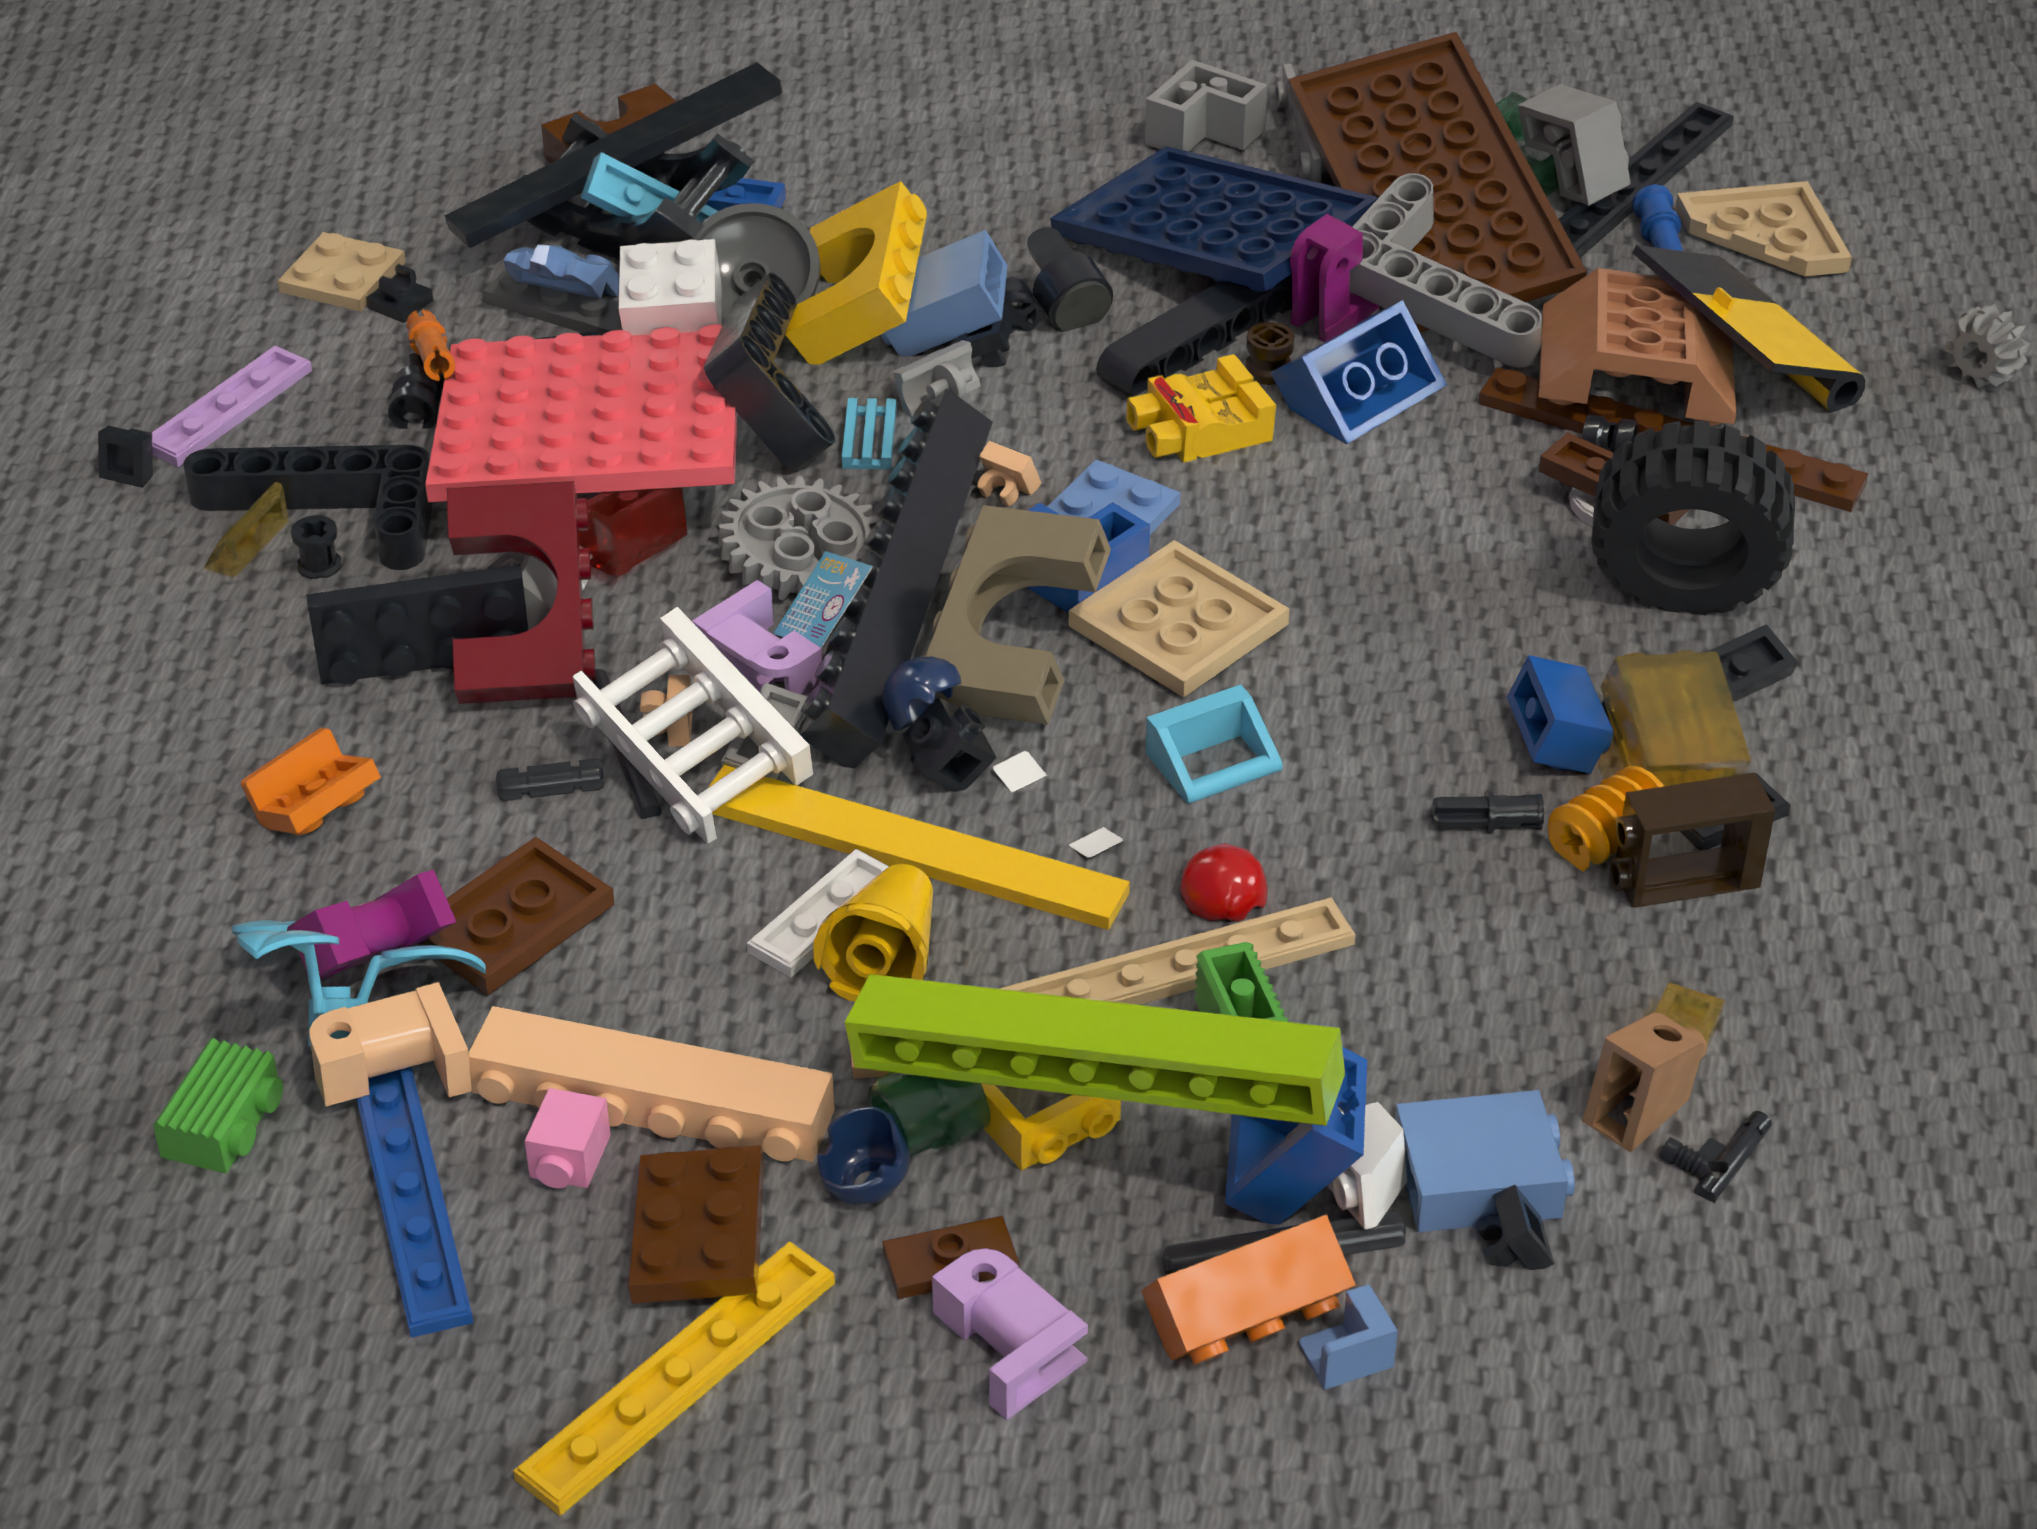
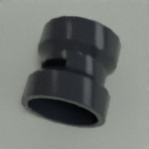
M410 365L402 368L395 375L392 396L389 402L388 413L392 423L399 429H407L409 420L421 419L424 420L422 429H430L437 419L438 402L442 390L441 380L431 379L426 374L423 366Z
M1588 414L1583 427L1582 439L1614 452L1627 441L1634 444L1635 436L1638 435L1639 430L1638 421L1621 419L1619 422L1614 423L1607 422L1603 416Z

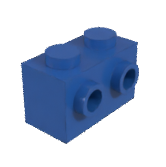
M1528 655L1507 695V700L1533 762L1546 764L1559 771L1570 769L1591 774L1601 754H1605L1608 751L1614 731L1586 668Z

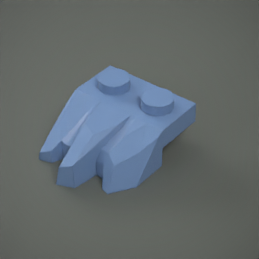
M537 245L536 249L524 247L512 250L504 258L506 271L517 282L601 299L602 294L619 296L620 275L613 267L611 261L597 255H587L586 259L561 246Z

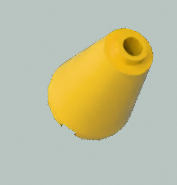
M909 864L889 866L823 920L813 941L814 963L818 971L821 967L831 980L829 987L838 996L855 1002L869 974L917 980L924 979L928 966L933 886L928 876L922 870Z

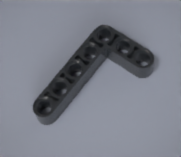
M770 272L733 302L706 359L704 371L715 389L731 407H735V411L788 469L798 472L834 444L836 437L824 417L774 362L797 306V301L787 284L779 276Z
M359 445L208 448L192 452L183 462L190 503L199 510H249L268 489L269 491L258 510L376 508L374 525L380 562L383 566L391 570H407L419 565L425 557L433 502H428L425 485L430 462L429 454L420 446Z

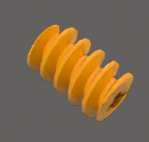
M1628 766L1620 769L1615 775L1602 780L1599 785L1588 788L1584 794L1575 796L1567 804L1554 809L1549 816L1547 826L1549 840L1554 850L1582 872L1589 867L1590 862L1595 865L1605 862L1610 855L1617 853L1618 841L1615 824L1616 819L1623 814L1626 792L1663 787L1664 785L1651 772L1642 767Z

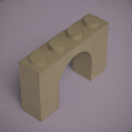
M987 505L982 506L976 524L971 525L968 529L966 550L961 564L951 574L949 582L950 593L943 611L940 610L935 616L933 637L928 651L921 656L945 659L954 664L961 675V684L953 687L951 698H947L942 693L937 692L935 700L940 697L958 708L962 704L967 705L978 715L1049 725L1064 683V678L1052 651L997 644L980 636L981 628L991 608L1003 597L1021 588L1051 586L1096 592L1111 551L1099 519Z

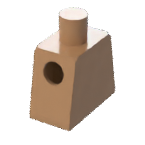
M1654 1012L1607 1036L1604 1040L1582 1122L1631 1153L1689 1100L1700 1060L1707 1053V1043L1703 1035L1694 1028H1684L1665 1015ZM1630 1094L1635 1099L1633 1105L1624 1111L1628 1121L1627 1127L1607 1116V1114Z

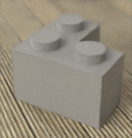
M1191 60L1146 99L1145 144L1160 150L1168 146L1190 151L1206 137L1244 150L1265 131L1268 85Z
M1559 84L1518 104L1525 145L1553 155L1562 197L1591 205L1631 184L1628 170L1629 158L1624 148L1621 130L1622 118L1616 101Z

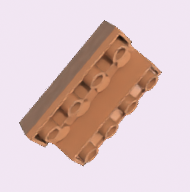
M1597 268L1543 304L1539 398H1546L1559 405L1587 404L1593 370L1597 369L1603 370L1606 374L1615 377H1626L1630 374L1648 376L1665 384H1675L1679 381H1684L1685 418H1692L1696 421H1710V425H1718L1720 423L1735 424L1736 401L1732 339L1659 276Z

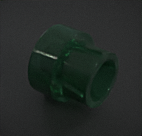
M889 1072L877 1079V1083L868 1087L870 1107L876 1106L893 1115L902 1131L910 1157L931 1147L935 1150L946 1144L953 1146L987 1128L990 1124L989 1106L981 1083Z

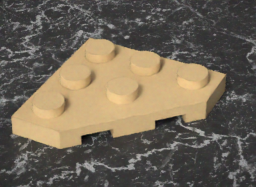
M1808 181L1677 193L1675 209L1686 230L1691 235L1802 276L1847 273L1850 271L1852 256Z

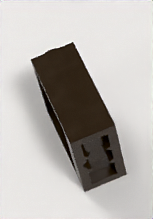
M1755 772L1626 792L1623 814L1616 819L1615 830L1618 846L1616 858H1611L1609 863V874L1614 889L1616 891H1625L1632 908L1761 888L1776 810ZM1725 824L1720 848L1649 859L1652 835Z

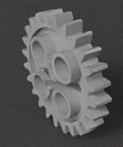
M797 476L795 485H788L782 477H777L776 487L772 488L766 483L759 481L757 493L745 488L742 489L741 500L730 499L728 511H722L718 536V546H721V560L729 561L730 573L743 572L742 584L747 585L758 580L771 589H777L778 598L783 601L790 592L799 594L825 551L859 562L869 549L864 545L865 539L880 518L871 517V504L858 506L859 494L855 493L846 497L841 496L842 485L840 484L827 490L823 489V479L819 478L813 486L805 484L802 476Z

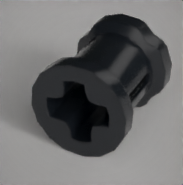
M312 515L304 517L292 525L290 531L293 543L298 546L300 555L297 561L298 573L309 579L328 578L336 574L342 565L341 556L335 551L334 540L338 534L335 521L323 515Z

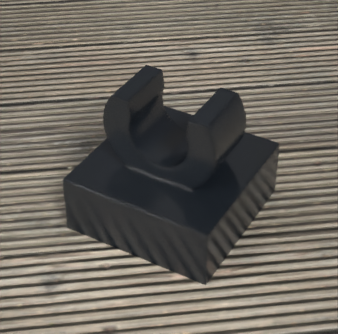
M398 264L395 266L396 275L392 278L380 277L379 288L367 296L366 301L369 310L405 323L412 312L417 310L418 313L433 301V292L431 288L416 283V273L413 269Z
M1004 305L1002 320L973 332L960 335L957 342L961 340L971 342V359L981 356L986 367L1006 365L1007 361L1002 352L1010 350L1008 340L1014 319L1006 305Z
M109 425L98 431L99 478L143 488L153 477L152 433L134 428L126 430Z
M1513 1185L1493 1194L1499 1215L1488 1216L1476 1225L1477 1232L1484 1240L1500 1239L1495 1245L1482 1250L1484 1257L1489 1263L1494 1266L1507 1267L1519 1257L1529 1270L1545 1269L1554 1265L1542 1218L1518 1187Z

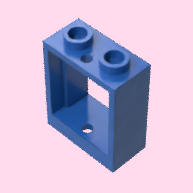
M1342 1047L1345 1077L1327 1126L1232 1114L1225 1204L1266 1224L1280 1225L1364 1155L1367 1059ZM1338 1107L1342 1109L1344 1114L1339 1111ZM1298 1126V1130L1286 1140V1136Z

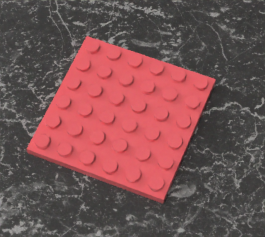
M707 325L702 327L699 332L679 333L675 328L662 327L655 329L650 335L631 336L628 331L613 330L598 336L564 333L556 338L547 339L516 336L507 341L486 342L482 339L473 338L464 340L459 344H451L450 354L455 361V370L448 379L444 380L425 484L428 502L447 501V488L574 481L576 493L735 484L737 412L735 407H731L715 389L704 371V364L722 325Z

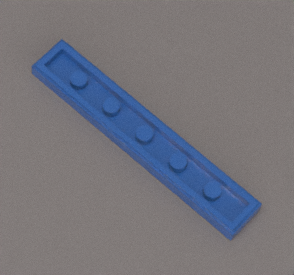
M412 1067L368 1078L370 1095L356 1098L410 1337L473 1324L472 1311Z

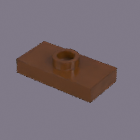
M1003 1215L882 1241L883 1255L898 1300L931 1293L932 1276L962 1255L973 1250L991 1249L999 1251L1019 1266V1260ZM979 1272V1282L996 1278L990 1272Z

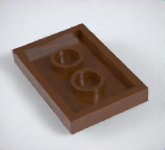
M535 836L446 899L456 919V923L421 942L418 946L451 947L480 958L486 965V974L457 960H437L486 995H489L615 905L613 888Z
M761 1145L640 1155L628 1281L632 1304L758 1294L764 1182V1157Z

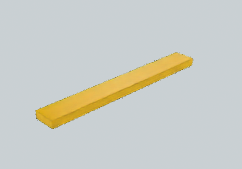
M723 765L709 787L736 768ZM765 776L712 812V814L847 854H851L855 849H858L888 866L909 864L922 870L929 878L1107 930L1110 929L1130 894V881Z

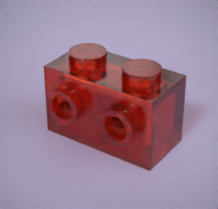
M682 487L602 492L587 501L589 530H579L580 546L582 548H589L592 555L591 567L614 577L625 574L632 567L688 535Z

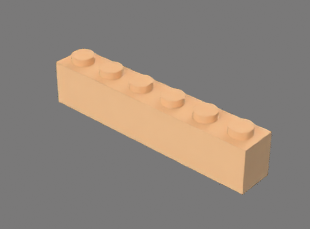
M492 1006L469 1051L472 1093L480 1094L484 1099L492 1103L502 1104L514 1101L540 1108L549 1088L607 1098L610 1127L619 1126L623 1123L651 1129L655 1134L664 1138H675L682 1135L707 1140L717 1148L761 1145L762 1152H765L775 1160L784 1162L795 1158L814 1162L835 1110L833 1073L495 1006Z

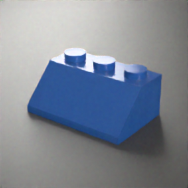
M1403 300L1366 318L1271 372L1290 410L1345 444L1357 439L1447 385Z

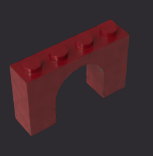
M574 481L447 488L448 538L454 555L504 552L525 554L543 563L558 582L557 595L551 610L539 624L530 630L511 636L453 639L454 689L459 704L577 697L572 676L582 671L590 680H596L595 649H585L584 630H594L592 598L582 597V580H591L589 548H580L579 530H589L587 498H577Z

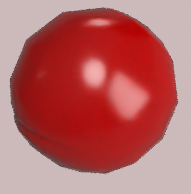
M1222 843L1200 850L1187 862L1182 873L1180 894L1182 900L1194 915L1209 921L1227 919L1239 922L1244 920L1249 911L1255 906L1264 908L1267 902L1268 884L1262 865L1249 850L1232 844Z

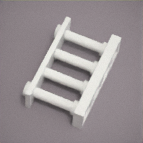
M676 607L660 618L664 636L661 650L601 690L582 671L572 676L577 694V699L573 701V705L582 721L589 728L597 725L669 803L672 816L680 828L687 834L695 831L705 842L710 843L717 839L712 812L771 771L776 774L782 771L794 785H799L812 776L810 746L693 622ZM674 667L680 670L684 667L693 677L694 683L631 725L616 709V705ZM716 701L725 711L726 718L665 760L647 742L704 702L712 704ZM740 736L744 739L749 736L758 746L759 753L699 795H696L679 777L736 737Z

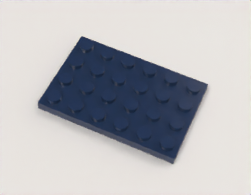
M1165 146L1050 218L1051 228L1056 229L1062 237L1071 239L1076 244L1094 245L1105 248L1110 253H1124L1139 257L1144 262L1165 264L1176 267L1181 272H1195L1210 276L1215 281L1232 282L1247 286L1252 291L1263 292L1273 289L1277 283L1292 274V268H1290L1291 251L1296 239L1307 227L1326 214L1353 227L1379 197Z

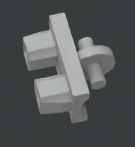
M961 340L905 367L902 366L889 372L888 378L892 394L900 399L904 413L912 418L916 409L925 399L933 402L946 388L961 399H964L966 393L981 387L979 378L972 365L971 342Z

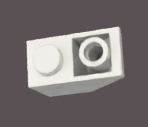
M1379 1102L1368 1104L1365 1107L1364 1155L1327 1185L1333 1192L1338 1206L1342 1210L1348 1209L1365 1230L1376 1227L1407 1183L1403 1128Z

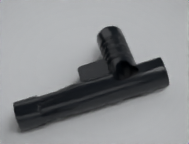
M1753 1111L1727 1146L1710 1138L1699 1152H1694L1693 1148L1689 1149L1687 1145L1683 1146V1143L1670 1137L1664 1144L1659 1158L1674 1164L1675 1167L1680 1166L1681 1170L1685 1169V1172H1690L1691 1175H1696V1178L1701 1181L1695 1187L1694 1194L1715 1203L1769 1131L1772 1122L1765 1113ZM1713 1172H1722L1724 1175L1720 1178H1715Z

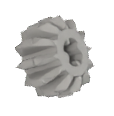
M1995 304L1985 306L1982 309L1977 306L1964 312L1960 319L1951 324L1950 328L1946 331L1950 339L1943 349L1954 356L1949 367H1959L1962 370V381L1973 377L1978 388L1989 383L1994 386L2003 385L2013 378L2012 375L2024 367V364L2027 362L2024 354L2031 344L2020 338V334L2023 333L2025 326H2015L2011 322L2012 311L2000 314Z

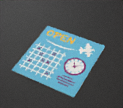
M825 551L774 631V634L784 637L792 631H796L822 648L873 566Z

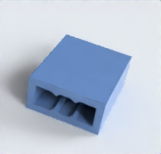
M986 230L918 257L906 322L880 335L887 345L892 344L899 356L916 355L958 338L960 335L973 332L1002 320L1008 265Z
M1539 1090L1396 1104L1395 1121L1403 1128L1407 1171L1405 1188L1418 1232L1476 1227L1482 1219L1492 1215H1499L1493 1194L1513 1185H1516L1540 1214L1542 1220L1563 1218L1566 1196H1573L1575 1190L1574 1172L1570 1160L1561 1159L1558 1150L1560 1146L1558 1121L1554 1113H1546Z

